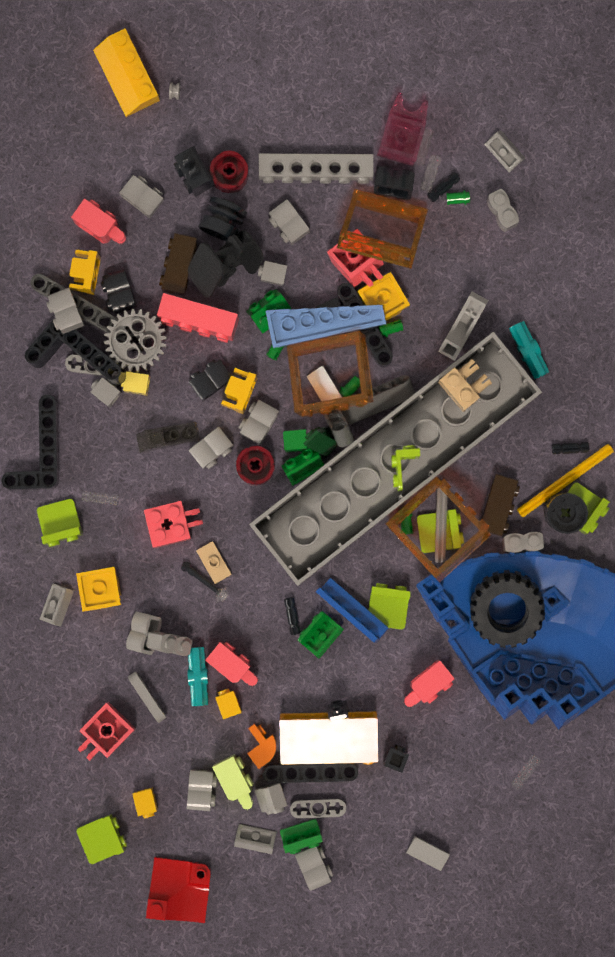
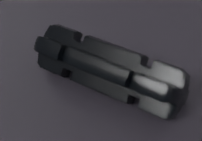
M453 172L449 175L448 179H444L437 185L435 190H431L427 194L430 201L435 202L439 199V196H442L452 188L453 184L460 181L459 175Z
M581 442L580 444H553L551 449L552 454H572L579 452L588 453L590 447L588 442Z
M293 597L286 598L284 603L285 607H287L286 614L288 624L290 625V634L298 635L300 634V626H298L297 610L294 607L295 600Z

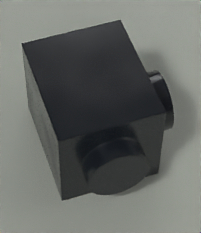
M395 745V747L390 746L383 765L402 773L409 754L405 752L406 748Z

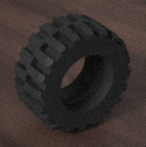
M504 570V573L493 572V576L484 577L481 584L478 583L475 587V592L472 593L470 615L473 626L480 633V637L484 640L488 639L492 645L497 643L501 648H506V645H511V648L517 647L518 643L524 645L528 643L527 639H533L536 636L537 630H540L543 626L545 605L542 593L535 582L533 583L527 575L522 576L521 572L515 571L510 573L509 570ZM503 593H513L520 596L526 605V612L523 618L516 623L508 625L500 624L493 620L489 613V605L496 596Z

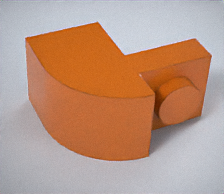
M254 723L248 729L259 745L247 754L257 768L260 769L273 758L276 751V740L273 734L266 739L265 735L267 733L264 728Z

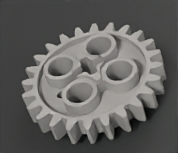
M132 309L131 315L125 310L124 317L117 314L119 320L115 321L112 319L111 321L114 326H107L111 332L104 334L109 338V340L104 341V344L110 345L106 352H112L109 358H116L115 363L118 365L121 362L122 369L128 366L130 372L133 367L139 372L141 366L147 370V364L154 367L153 360L160 361L157 355H164L161 348L167 347L166 344L162 343V341L167 340V337L161 336L166 331L165 329H159L162 323H155L156 316L150 319V312H147L144 316L142 309L139 310L138 314ZM136 323L143 324V329L139 332L133 330V326ZM126 326L130 328L136 338H139V343L146 351L145 355L142 354L135 343H132L133 339L126 331ZM120 334H126L127 340L120 343L117 341ZM148 338L154 340V344L150 348L144 346V342ZM132 349L138 351V356L134 359L128 357V353Z

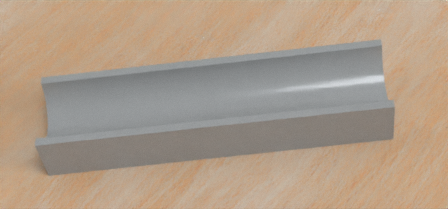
M492 332L249 525L296 585L299 586L536 399L542 391L497 335ZM470 359H473L475 363L470 369L476 364L479 366V369L466 379L467 383L472 385L485 374L488 378L482 384L490 379L492 384L479 393L480 398L478 401L462 412L438 382L453 368L459 370ZM415 445V449L420 448L419 459L401 460L403 490L397 491V487H393V475L396 474V468H392L391 456L395 455L396 450H403V446Z

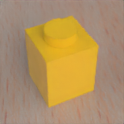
M228 688L218 692L219 696L215 698L223 719L242 713L235 691L230 692Z
M153 787L132 793L137 815H143V818L155 816L154 812L158 811Z

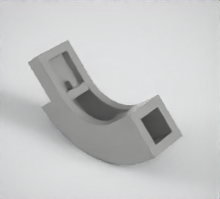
M473 291L470 293L438 352L454 361L456 360L489 300Z

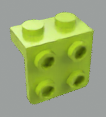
M415 445L403 446V450H396L395 455L391 456L392 468H396V474L393 475V487H397V491L403 490L401 460L419 459L420 448L415 449Z
M574 483L567 493L580 497L587 505L588 510L587 522L579 531L583 534L593 533L598 526L596 521L600 516L604 517L610 509L607 507L610 502L605 498H599L581 484ZM563 508L561 509V512H562L561 517H562V516H566V517H567V516L569 515V514L567 513V511L569 510L568 508H567V509H563Z
M67 499L37 508L43 533L41 539L44 545L49 547L60 545L59 541L67 540V542L78 540V536L83 535L74 500Z
M456 509L447 511L446 550L459 549L461 544H464L463 532H459L458 525H461L460 513H456ZM436 513L419 515L417 517L421 551L423 553L435 552Z
M376 583V587L372 586L369 611L389 628L404 629L411 592L407 591V587L395 586V589H389L387 584Z
M112 814L79 827L76 831L90 864H95L126 851V840L123 835H120L118 828H120L116 817L113 818Z

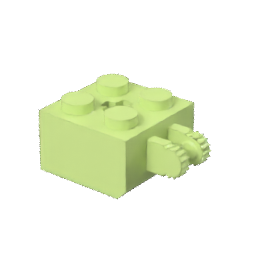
M234 754L214 764L212 768L227 798L232 801L238 799L243 809L248 810L253 806V800H251L252 797L250 795L253 781L249 774L245 775L243 771L245 765L241 757H236Z

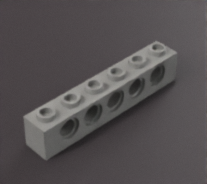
M259 154V180H263V183H274V180H282V183H293V180H301V183L306 184L312 183V180H320V183L323 184L331 183V180H339L341 184H348L350 180H358L360 184H367L369 181H373V154ZM276 165H280L283 167V171L276 173L273 171V168ZM295 165H299L302 167V171L295 173L292 171V168ZM318 165L321 167V171L313 173L311 168ZM336 165L340 168V171L332 173L330 168ZM351 166H357L359 168V171L357 173H351L349 171V168Z

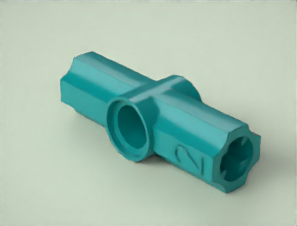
M523 321L510 327L511 335L518 346L517 351L521 353L523 357L521 359L526 363L533 379L535 380L549 373L541 356L540 347L537 341L532 338L525 322Z
M204 647L191 648L188 655V684L191 691V706L208 705V670L205 664Z

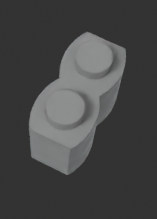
M133 175L119 194L148 218H151L163 203L164 199L161 197L163 194L155 187L153 189L148 187V182L141 176L137 178Z
M499 189L489 194L487 204L490 211L496 215V221L500 229L506 232L516 227L519 223V217L516 210L510 206V200L506 192Z
M285 200L269 212L271 217L268 219L274 228L278 227L282 233L279 235L285 243L289 242L293 245L310 233V229L288 200Z
M70 288L48 296L49 302H46L50 313L54 312L56 319H53L56 330L60 329L64 334L84 326Z
M258 400L257 403L253 402L248 411L251 414L248 419H243L239 429H241V435L261 445L276 420L279 411Z
M218 427L194 445L189 452L203 469L207 467L209 470L218 463L216 459L221 455L223 458L233 451L231 448L234 445Z
M530 532L525 535L513 533L506 535L502 539L503 552L506 554H510V552L540 551L544 548L543 534L539 532Z
M136 611L132 619V630L128 635L126 648L152 655L154 650L146 647L148 632L160 631L162 619Z
M159 631L148 632L147 648L181 656L190 654L192 646L190 638Z
M190 770L187 809L210 811L211 807H215L216 795H212V789L217 786V776H214V771Z
M281 783L269 784L254 790L261 812H266L267 815L285 811L284 807L288 806Z
M308 847L295 853L310 891L331 882L330 877L333 876L330 866H325L323 859L326 857L322 847Z

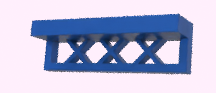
M332 578L316 591L317 594L374 643H377L389 629L388 626Z

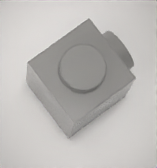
M265 261L264 265L259 267L258 276L261 277L260 281L283 286L287 266Z
M103 377L100 380L97 379L91 386V393L109 408L122 394L115 388L117 385L112 384Z

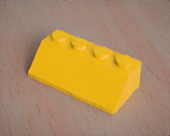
M126 29L108 36L93 50L126 117L160 101Z

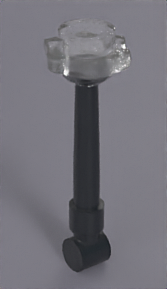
M183 562L181 570L187 571L189 575L194 576L216 593V603L219 601L224 602L230 594L227 592L229 587L218 589L199 574L196 569L191 568L189 562Z

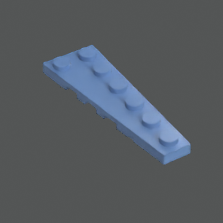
M383 305L266 311L273 348L386 325Z

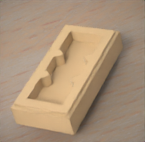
M213 541L196 550L215 584L232 575Z

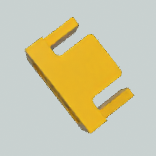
M75 250L77 257L88 259L72 258L70 276L74 277V282L83 283V285L70 283L69 288L74 291L95 295L101 257L97 251Z
M391 272L384 275L382 279L374 281L373 286L369 287L367 285L358 290L364 306L383 305L386 321L410 306Z
M235 368L234 374L245 377L246 380L231 376L225 394L228 399L236 401L237 404L234 405L222 400L221 405L244 414L256 384L257 376L256 374Z
M115 567L76 573L83 612L121 605V592Z

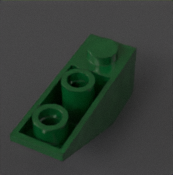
M319 426L314 430L312 429L305 436L307 440L303 443L306 447L324 456L330 455L338 446L327 426L322 428Z

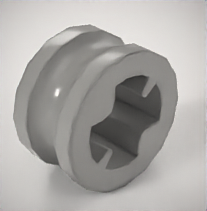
M170 82L169 99L176 98V100H179L180 83L175 85L173 82Z

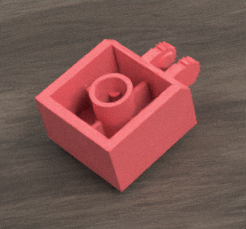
M84 199L71 217L77 226L103 244L109 243L111 239L119 244H124L126 240L123 231L119 229L116 217L107 210L104 213L100 205L93 200L87 201Z
M358 229L327 252L333 265L353 287L362 281L369 287L373 286L372 280L368 277L372 273L379 280L383 278L379 270H377L384 265L381 255Z
M178 501L144 510L153 548L190 540L189 528L203 525V521L195 520L188 523L186 516L197 515L200 513V509L185 511L183 502ZM169 519V522L172 521L173 525L170 526L169 530H166L167 528H163V524H165V520Z
M220 642L205 660L232 683L239 682L242 679L246 684L255 686L258 682V677L249 670L251 667L248 664L250 660L243 654L237 655L234 652L236 648L229 642Z
M440 660L435 661L411 681L410 687L413 691L405 696V705L412 707L419 701L430 704L438 697L437 693L440 690L446 691L453 685L454 677Z
M107 702L81 728L80 732L87 740L78 750L82 752L92 743L96 748L86 757L89 761L99 751L108 758L136 728ZM111 726L112 734H105L103 727Z

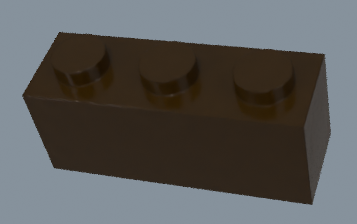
M174 233V238H170L168 249H171L169 257H165L164 261L166 271L165 275H161L159 286H162V291L185 296L190 277L188 267L195 255L198 243L197 238Z
M497 474L494 475L479 531L499 537L503 533H507L509 523L506 521L508 515H512L515 504H512L513 497L518 496L520 486L517 485L518 480Z

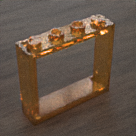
M354 189L337 248L411 269L428 209ZM355 207L418 223L411 249L349 232L348 229Z
M356 331L287 346L294 411L298 415L312 417L314 413L328 414L334 409L343 411L348 410L350 406L364 407V405H368L367 403L374 402L366 338L362 332ZM356 345L362 394L303 405L298 356Z
M436 476L385 524L426 569L441 582L489 538L491 534L488 531L490 527L483 519L478 521L475 517L477 513L470 506L466 508L462 504L464 499L457 492L453 494L449 490L451 486L445 479L440 480ZM440 488L479 531L437 569L398 525L433 492Z

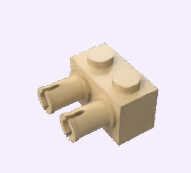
M470 359L459 370L453 368L438 382L462 412L478 401L480 398L479 393L492 384L490 379L482 384L488 378L485 374L472 385L467 383L466 379L479 369L477 364L470 369L475 363L473 359Z

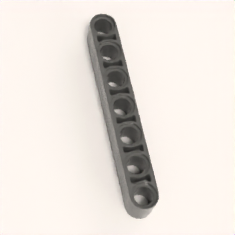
M42 274L34 275L30 281L31 287L47 299L54 290L66 289ZM38 280L45 281L42 288H36ZM72 292L74 299H77V307L81 318L101 331L110 333L111 331L107 327L101 326V320L109 318L110 324L108 326L113 327L114 324L111 320L118 321L119 319ZM88 308L94 310L91 317H85L84 315ZM126 326L125 328L127 329L128 334L134 341L136 337L134 336L130 328ZM127 335L118 336L117 340L123 343L127 340ZM147 339L144 342L145 347L147 346ZM141 345L137 346L140 351L144 350Z

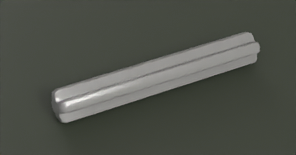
M447 487L437 488L436 563H444L446 560Z

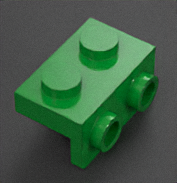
M275 289L267 292L260 301L252 303L249 309L246 310V313L263 334L269 330L266 316L267 310H291V307L283 295Z
M309 448L295 458L287 460L281 467L292 486L314 474L324 466V463L319 453Z
M321 611L314 616L308 628L300 633L297 641L320 659L344 629Z
M317 819L280 830L285 854L289 852L290 854L298 853L305 847L315 848L323 842Z

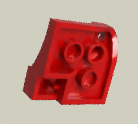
M154 857L146 918L205 923L211 879L210 868L200 862ZM203 871L204 877H198L197 872Z

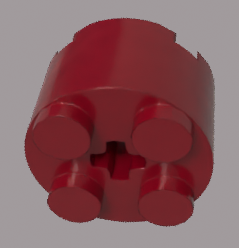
M223 151L211 162L210 174L215 187L220 191L235 193L242 190L247 184L249 178L248 165L239 153ZM229 169H232L233 173L231 175H227Z
M251 446L242 450L238 455L236 470L245 483L259 486L267 483L272 478L275 471V462L267 449L261 446ZM258 461L260 469H255L253 471L251 463H256Z

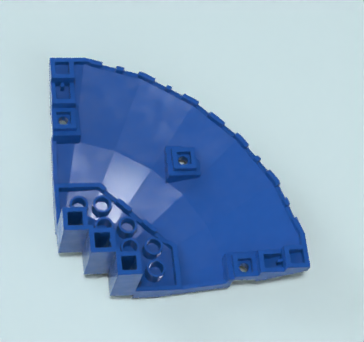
M538 551L525 553L510 552V554L487 553L484 556L471 558L462 563L442 567L416 585L435 620L439 622L448 634V642L482 694L491 706L494 705L504 720L518 710H521L532 725L547 714L559 730L615 690V573L610 572L608 569L597 567L594 563L584 559H570L567 556L542 554ZM504 570H509L510 573L515 571L521 572L522 576L527 575L530 577L531 581L538 585L542 593L545 605L543 626L540 630H537L536 636L533 639H527L528 643L524 645L518 643L517 647L511 648V645L501 648L497 643L492 645L488 639L484 640L480 637V633L475 630L473 621H471L470 603L472 593L475 592L477 584L483 582L484 577L493 576L492 573L496 571L498 573H504ZM513 593L500 594L489 605L491 618L500 624L516 623L523 618L526 612L524 600ZM548 599H553L555 603L550 604ZM448 621H453L455 625L449 626Z

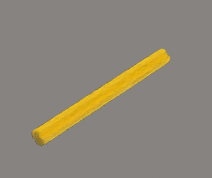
M609 444L602 447L517 509L519 515L525 517L550 497L614 452L613 448Z

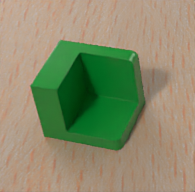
M307 430L284 431V451L286 453L303 452L309 449L303 444L307 440L305 438L308 434Z

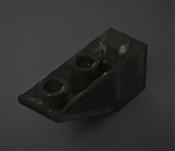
M196 422L149 429L136 434L140 453L200 441Z

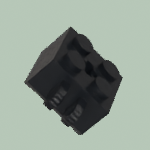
M194 146L174 156L176 162L173 165L180 178L184 177V186L189 194L193 193L196 197L215 186L212 176L209 175Z

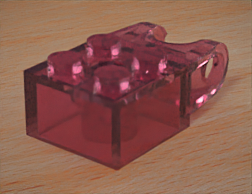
M398 92L385 123L377 156L413 166L418 156L426 126L428 101L423 99L420 108L417 111L410 112L403 106V93Z

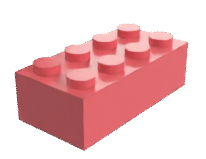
M163 293L157 313L162 325L168 327L177 325L181 327L180 330L190 333L192 330H195L199 333L198 335L207 338L213 335L216 336L218 341L228 343V340L233 341L239 321L238 314L165 293Z

